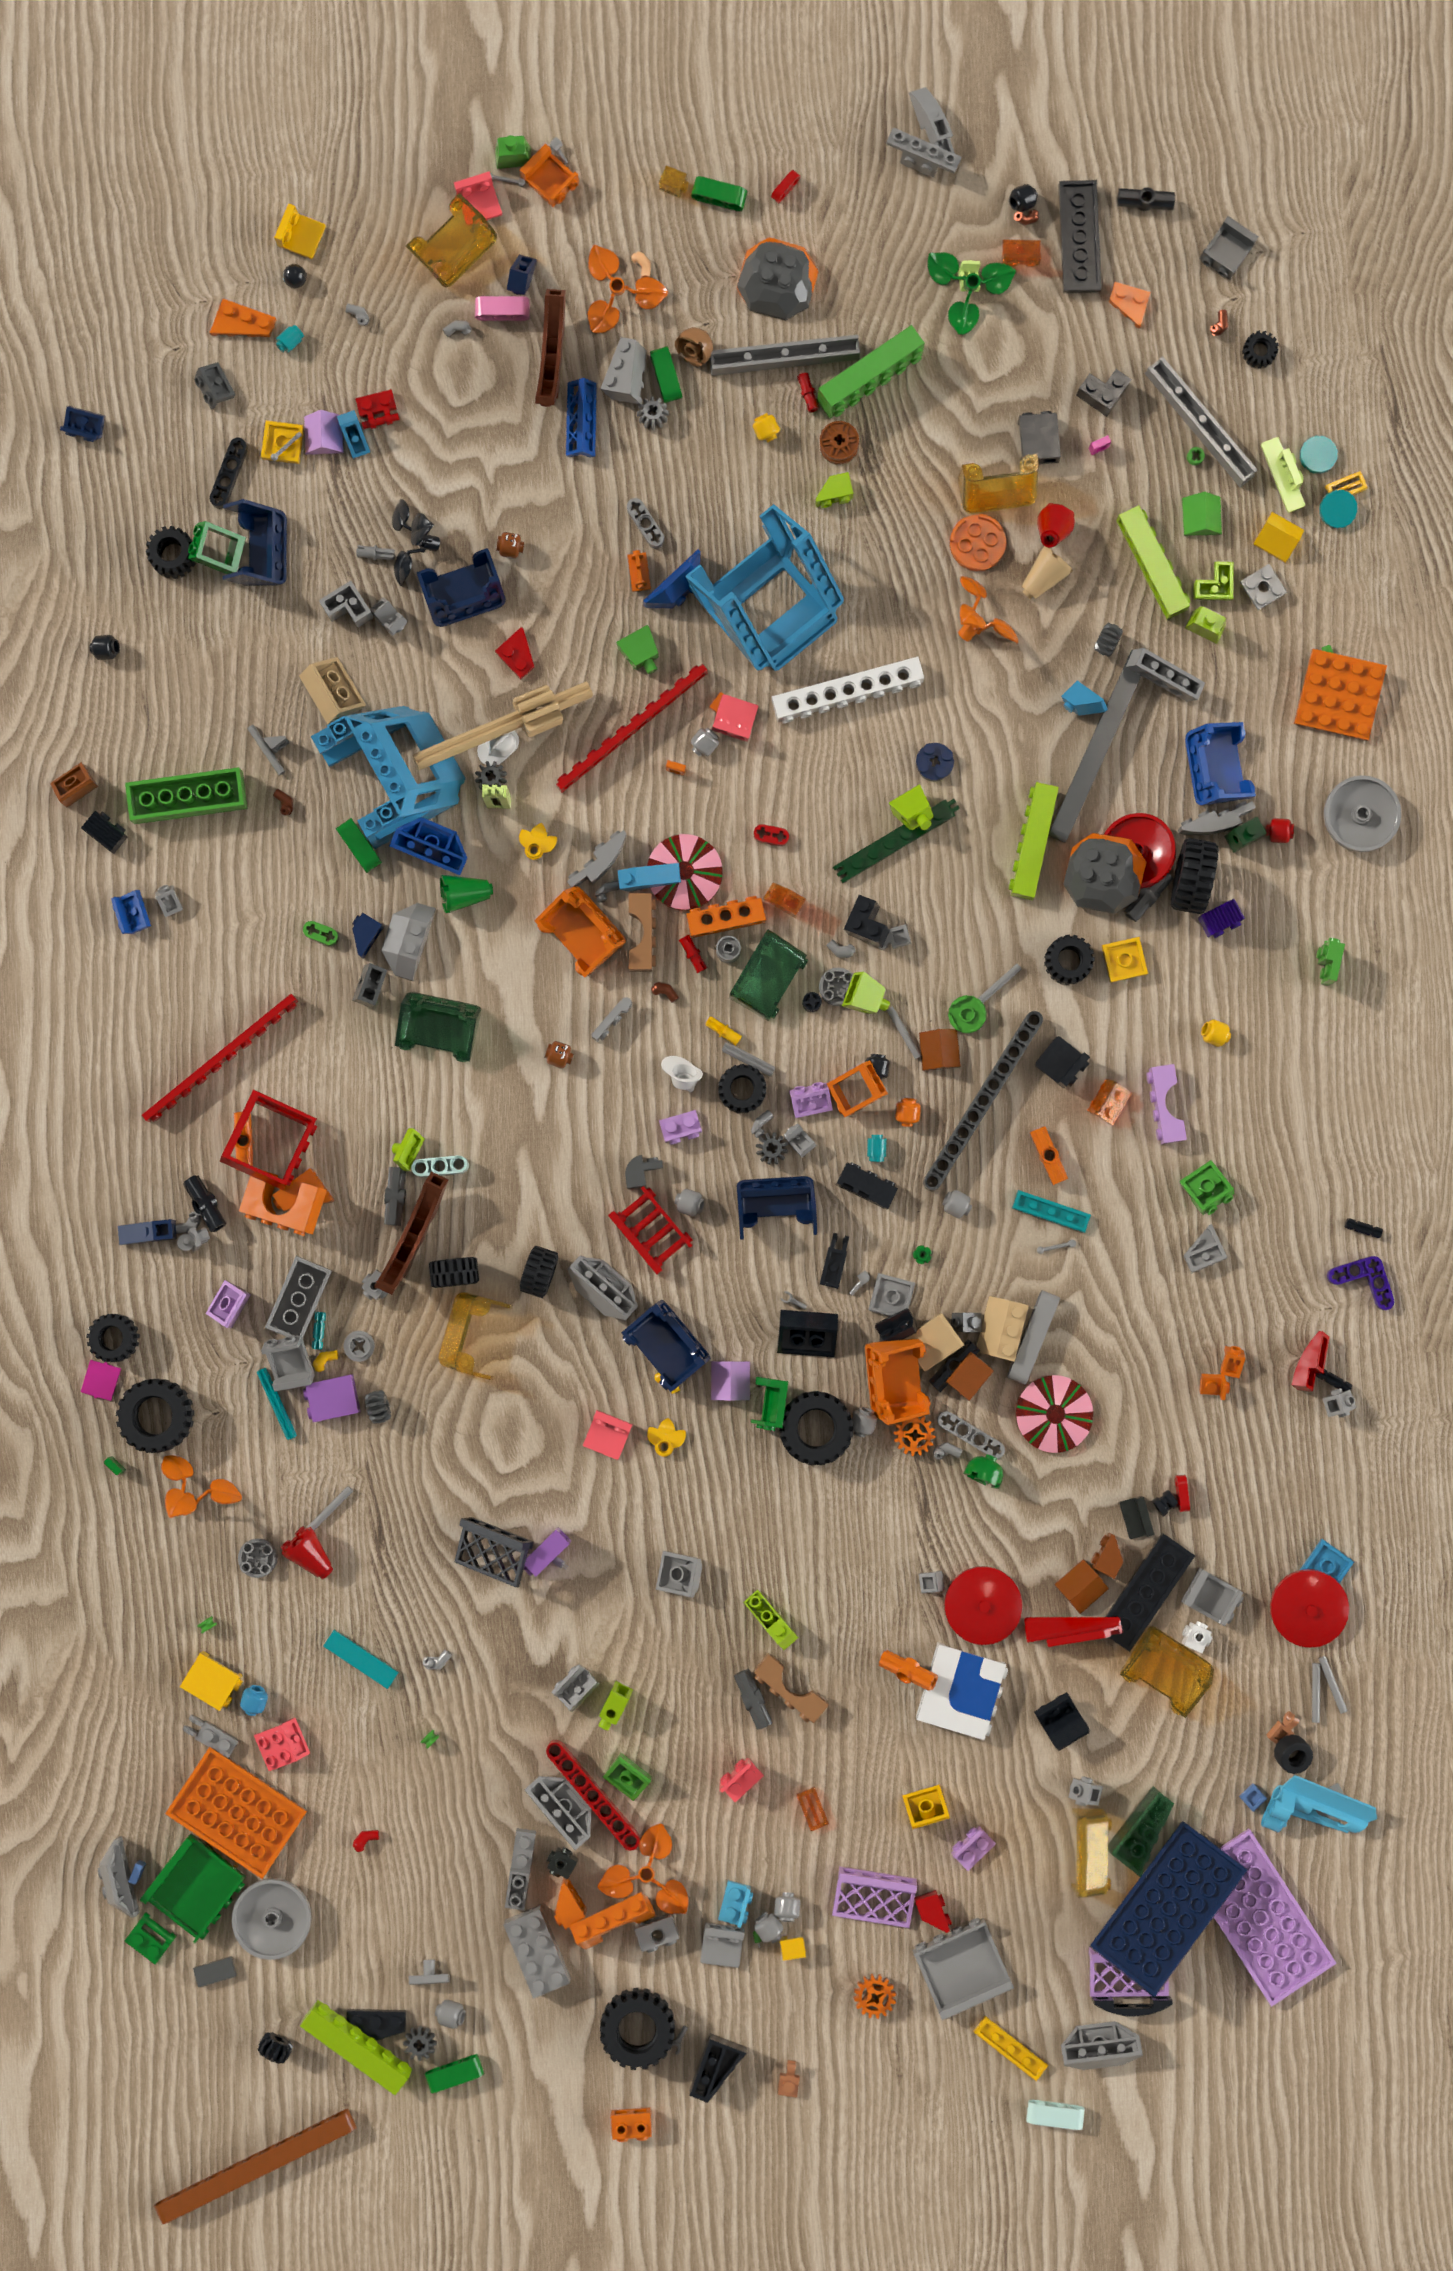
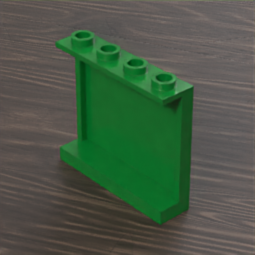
M191 1833L140 1898V1901L145 1905L150 1902L195 1938L193 1943H196L199 1938L203 1940L209 1933L208 1926L211 1923L215 1925L222 1916L219 1913L223 1907L227 1909L231 1904L233 1893L236 1892L238 1894L244 1887L245 1883H243V1880L246 1876Z

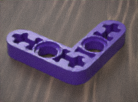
M1376 1256L1366 1257L1334 1267L1327 1272V1280L1334 1285L1366 1276L1376 1306L1381 1310H1389L1394 1306V1297L1380 1258ZM1371 1260L1373 1262H1377V1265L1375 1266V1271H1380V1275H1374L1371 1277V1273H1374V1269L1369 1268L1368 1264L1371 1263ZM1352 1265L1359 1267L1360 1272L1357 1276H1353L1350 1273ZM1334 1271L1336 1273H1346L1345 1276L1338 1278L1339 1281L1332 1279ZM1378 1277L1384 1281V1285L1380 1289L1374 1286V1280ZM1387 1291V1293H1383L1384 1298L1389 1299L1387 1306L1380 1303L1383 1297L1382 1294L1377 1295V1292Z

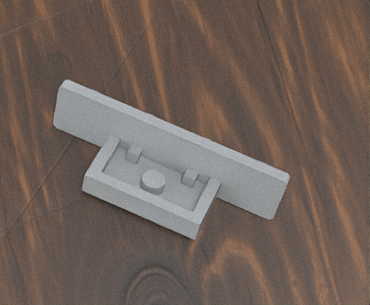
M896 128L892 129L886 142L887 145L903 151L900 160L901 164L931 177H935L938 167L955 173L961 161V156Z

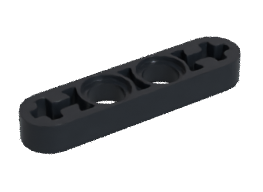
M237 437L231 440L209 499L211 504L217 509H222L224 504H228L247 454L248 447L242 438ZM241 443L243 449H238V457H236V448L234 446H238ZM230 460H235L237 466L234 469L227 468V463ZM225 477L230 479V484L226 487L220 484L221 479ZM219 488L220 490H222L221 497L223 501H219L217 503L215 497L218 498L220 496L221 492L218 490Z

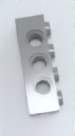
M1145 648L1133 650L1126 665V668L1187 702L1198 700L1205 685V682Z

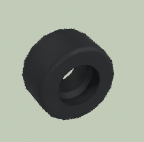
M1292 1734L1279 1740L1274 1749V1757L1286 1772L1298 1774L1305 1771L1311 1765L1313 1751L1303 1738ZM1298 1750L1294 1757L1289 1758L1294 1751Z

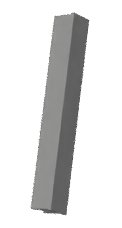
M858 335L713 350L709 358L711 376L860 360Z
M1162 356L1155 364L1148 367L1144 374L1236 484L1241 488L1255 476L1257 468Z

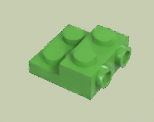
M1329 938L1328 941H1324L1322 947L1318 948L1316 958L1319 959L1318 964L1325 966V968L1322 967L1320 972L1322 985L1329 986L1337 981L1345 944L1340 943L1339 939Z
M1212 1160L1180 1180V1185L1191 1197V1201L1202 1215L1214 1213L1217 1210L1216 1206L1222 1202L1227 1204L1233 1199L1234 1188Z

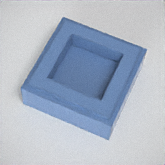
M1251 1784L1239 1795L1252 1812L1267 1800L1255 1784Z
M139 1860L135 1863L128 1881L129 1883L135 1885L140 1880L146 1862Z

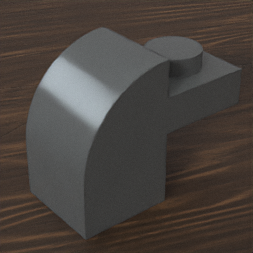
M642 1155L633 1158L628 1163L625 1171L627 1189L646 1187L644 1171L663 1169L662 1160H658V1157L647 1158V1162H643Z

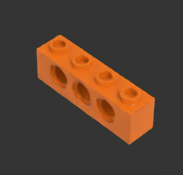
M751 896L745 898L746 901L743 902L732 900L724 906L713 904L705 910H701V908L689 910L690 913H687L686 917L691 939L766 923L761 898ZM747 908L750 914L742 917L739 914V910ZM723 912L730 913L731 918L728 921L720 918ZM704 916H710L713 921L711 924L705 925L701 920Z

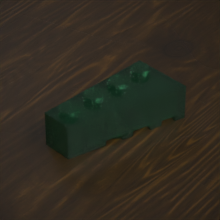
M1153 1786L1105 1848L1111 1855L1141 1877L1144 1872L1143 1868L1146 1862L1149 1861L1152 1848L1159 1839L1158 1835L1162 1827H1164L1174 1803Z

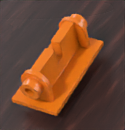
M635 550L633 554L627 555L632 592L651 590L646 552L640 553V550Z

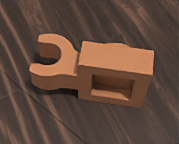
M1288 1711L1284 1715L1283 1723L1278 1720L1266 1736L1277 1744L1283 1737L1294 1735L1292 1729L1300 1720L1292 1712Z
M788 2060L786 2073H780L778 2095L797 2098L800 2075H794L796 2061Z

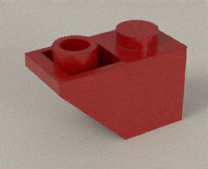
M934 1890L916 1896L914 1899L921 1920L946 1933L950 1932L949 1925H952L949 1914H944L942 1909L943 1906H946L942 1894L938 1895L937 1891Z

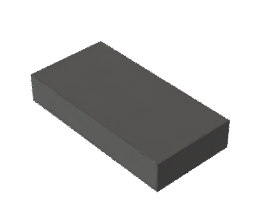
M232 1956L193 1968L198 1988L237 1976Z

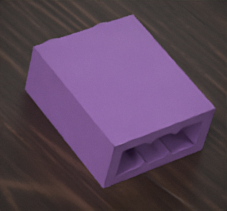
M353 1374L314 1382L303 1389L304 1398L309 1401L310 1406L307 1408L308 1417L313 1422L361 1412Z
M558 1527L526 1558L524 1570L530 1576L533 1574L536 1577L571 1543V1540Z

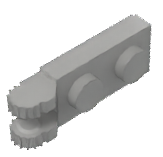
M625 997L622 1001L620 1000L591 1034L592 1039L598 1042L599 1039L603 1041L607 1037L610 1026L612 1024L616 1026L622 1019L621 1013H627L631 1009L632 1002L630 998Z
M194 1715L189 1717V1720L201 1726V1729L198 1732L185 1725L183 1727L184 1732L195 1737L196 1740L204 1745L213 1748L226 1758L231 1756L239 1742L238 1739L208 1721H203Z

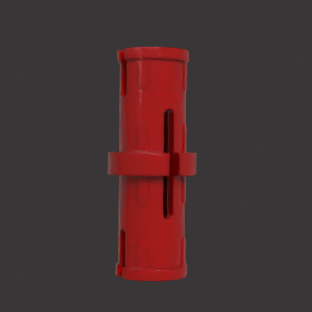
M801 373L797 376L802 390L801 396L806 402L808 412H816L820 409L815 396L816 390L811 384L809 373Z
M690 935L681 938L679 942L687 954L686 958L690 959L696 973L698 974L707 969L708 967L700 955L701 951L696 948Z

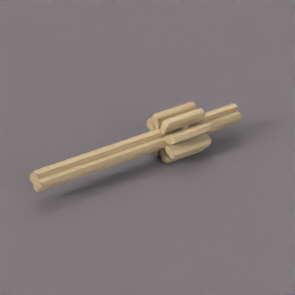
M587 681L555 695L548 685L541 686L513 699L515 712L412 754V758L417 769L421 770L518 728H522L528 737H532L562 724L563 716L560 711L592 698V690Z

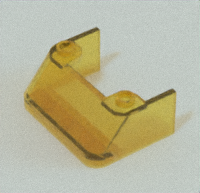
M466 1292L457 1294L439 1353L440 1364L462 1373L493 1380L494 1376L473 1370L475 1365L474 1358L470 1354L462 1352L472 1315H486L490 1310L491 1304L512 1309L513 1305Z
M1072 1808V1813L1077 1818L1076 1883H1071V1889L1078 1898L1105 1895L1107 1890H1111V1879L1108 1878V1830L1112 1829V1820L1108 1818L1107 1813L1103 1809Z

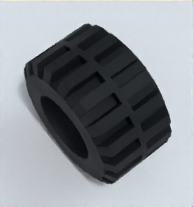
M165 526L162 527V531L158 529L154 531L156 535L153 536L151 534L149 537L151 542L147 541L146 544L148 547L146 549L147 559L153 568L161 576L164 575L166 578L172 576L173 579H178L177 575L184 577L186 571L190 573L192 571L190 567H195L196 563L188 559V549L193 542L189 535L180 528L175 529L174 526H170L169 529ZM172 544L181 546V553L175 560L166 561L162 559V553L167 546Z
M1069 934L1057 938L1048 947L1044 957V966L1047 967L1046 972L1051 974V978L1058 980L1057 983H1065V985L1076 984L1082 981L1092 970L1093 963L1095 962V957H1093L1094 951L1090 949L1091 945L1089 942H1084V938L1081 937L1080 939L1077 938V935L1070 936ZM1069 949L1078 954L1080 965L1077 969L1066 970L1060 965L1059 954L1061 951Z
M740 1064L734 1065L730 1069L728 1068L722 1074L718 1085L720 1100L725 1107L736 1113H749L756 1110L762 1104L766 1095L764 1076L757 1068L755 1069L751 1065ZM738 1078H747L753 1084V1094L746 1100H739L732 1095L731 1085Z
M536 1245L532 1248L521 1277V1292L543 1298L547 1294L558 1262L557 1252Z
M475 1257L437 1260L429 1263L431 1287L441 1288L476 1284L479 1282L478 1263Z
M102 1315L99 1319L93 1321V1326L89 1327L90 1333L86 1337L89 1338L87 1345L91 1347L90 1352L95 1354L97 1359H102L104 1362H121L124 1359H128L131 1357V1354L135 1353V1348L139 1345V1342H137V1339L140 1338V1334H137L138 1328L125 1315ZM113 1326L119 1328L123 1335L122 1344L115 1350L109 1349L104 1343L106 1330Z

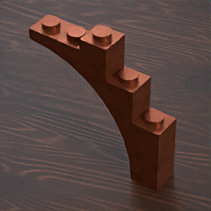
M547 289L545 293L542 355L535 396V404H540L543 407L555 405L560 392L566 290Z
M434 1172L429 1174L405 1230L376 1282V1288L393 1295L402 1279L406 1277L412 1267L416 1253L425 1239L429 1225L437 1214L449 1179Z

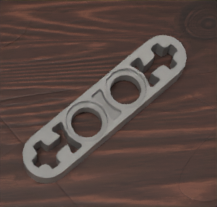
M943 1411L938 1415L937 1422L943 1429L985 1454L992 1455L997 1459L1004 1455L1005 1447L1001 1442L951 1412ZM947 1415H949V1419L954 1423L955 1419L959 1420V1422L955 1424L953 1431L950 1430L952 1425L946 1423L945 1425L942 1424V1416L946 1417ZM965 1424L968 1427L966 1435L958 1434L957 1428L959 1425ZM978 1434L983 1435L985 1438L982 1445L974 1443V1437ZM989 1439L992 1440L989 1443L992 1446L996 1447L997 1444L1000 1446V1454L996 1453L993 1455V1450L988 1447L986 1451L983 1449L988 1444Z

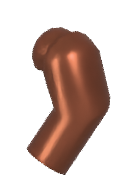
M1035 209L1033 211L1030 210L1029 215L1016 212L1014 219L1022 225L1036 223L1039 219V212Z
M1227 310L1218 311V322L1210 327V332L1214 336L1221 335L1228 328Z
M277 789L273 797L281 801L280 812L284 816L290 815L293 812V799L280 789Z
M657 982L651 987V992L654 995L666 994L671 1003L679 999L670 984Z

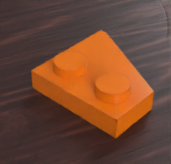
M1114 282L1109 303L1118 308L1122 315L1131 319L1137 328H1140L1151 292Z

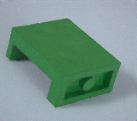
M756 1377L755 1384L766 1386L762 1418L761 1420L751 1419V1423L757 1424L756 1428L775 1431V1427L782 1428L788 1381Z

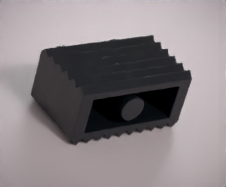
M94 811L83 826H81V829L114 854L128 836L124 834L126 830L118 823L115 826L110 823L111 818L103 811L100 814Z

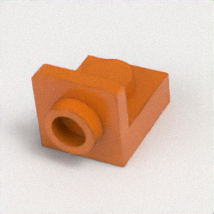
M1225 1346V1356L1220 1374L1240 1378L1246 1359L1244 1350L1237 1346Z
M1201 1374L1199 1391L1200 1394L1220 1395L1221 1400H1225L1226 1394H1229L1230 1384L1226 1381L1225 1375Z

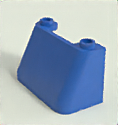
M1243 722L1208 723L1186 734L1185 743L1194 797L1198 805L1244 800L1256 796L1254 784L1250 780H1243L1237 744L1241 743L1246 735Z

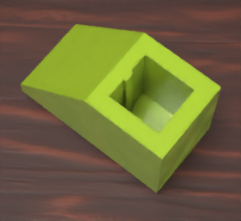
M849 472L832 475L828 478L816 497V507L827 508L832 506L833 503L838 502L839 504H846L853 499L854 493Z

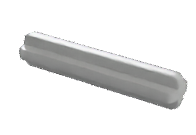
M728 1042L722 1048L724 1053L747 1065H751L755 1069L757 1068L768 1076H772L775 1070L774 1066Z

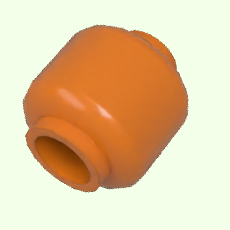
M902 1098L896 1104L895 1119L901 1122V1126L912 1127L913 1123L919 1122L921 1105L916 1102V1099Z

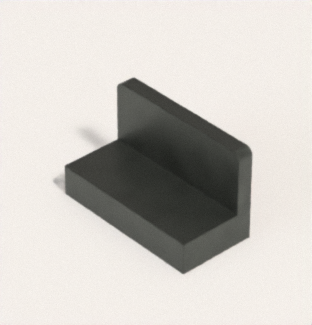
M1143 1496L1119 1502L1129 1539L1155 1535Z

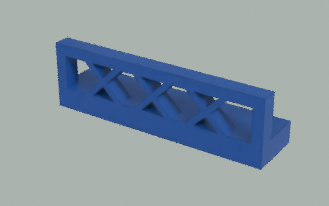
M586 378L567 382V457L577 455L589 458L595 457L597 383ZM578 386V392L574 395V387ZM576 404H578V409L574 414V407ZM577 422V429L573 432V426ZM577 441V449L573 450V444Z

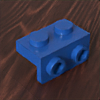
M134 890L121 897L111 898L112 907L122 934H135L151 926L140 890Z

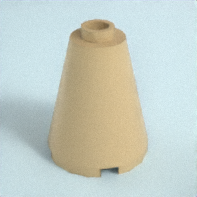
M1045 546L1042 548L1021 586L1024 589L1022 593L1029 599L1032 597L1038 598L1073 571L1060 556H1057L1053 553V550Z

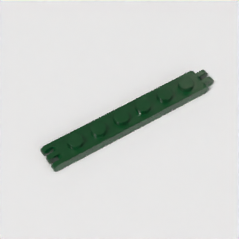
M945 799L931 807L934 816L930 819L931 826L928 829L922 830L918 826L910 830L903 824L832 868L834 871L839 868L843 869L837 873L838 877L846 874V877L840 880L843 884L956 816L954 812L958 811L960 807L957 805L951 808L950 806L956 803L955 799L949 802Z

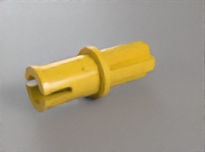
M711 1016L705 1023L707 1027L718 1033L719 1037H723L734 1046L742 1037V1035L729 1028L728 1024L725 1026Z

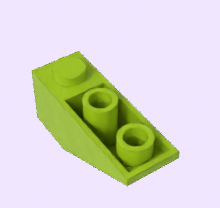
M756 1590L743 1602L783 1650L799 1638L759 1590Z

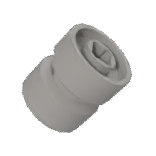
M724 936L717 942V957L724 963L730 964L735 962L741 953L740 942L733 936Z

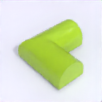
M1215 561L1214 580H1195L1193 588L1194 600H1233L1234 562Z

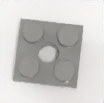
M1270 564L1240 581L1257 610L1262 609L1287 593ZM1265 584L1268 591L1261 592L1258 585Z

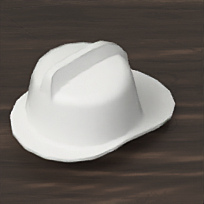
M511 731L478 745L477 753L480 761L485 765L486 761H489L490 766H492L494 761L497 762V765L504 762L518 748L519 737L516 731Z
M668 1056L662 1060V1069L671 1076L673 1085L678 1089L693 1092L697 1081L703 1076L702 1071L682 1057Z

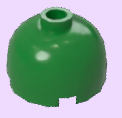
M986 1454L985 1457H974L969 1461L963 1473L983 1485L992 1484L991 1488L994 1489L1000 1488L1004 1476L1001 1465L996 1462L997 1458Z

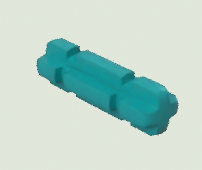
M316 1312L312 1349L321 1350L323 1348L322 1339H324L326 1313Z

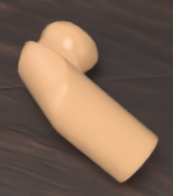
M643 252L634 253L631 259L633 263L641 266V278L650 277V260Z

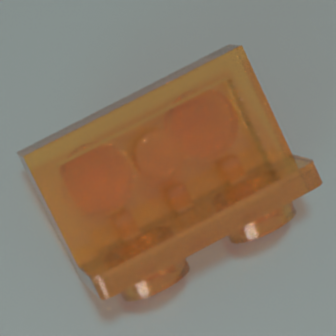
M1106 1079L1100 1086V1090L1095 1098L1091 1101L1087 1111L1113 1126L1132 1093L1118 1082Z

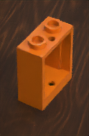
M871 1060L858 1065L827 1083L829 1093L835 1099L838 1111L843 1114L844 1118L888 1095ZM860 1072L872 1097L851 1108L838 1083Z

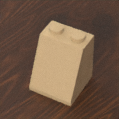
M938 1313L917 1328V1333L903 1339H919L924 1343L926 1352L922 1358L918 1359L919 1370L922 1369L924 1372L964 1346L942 1313Z

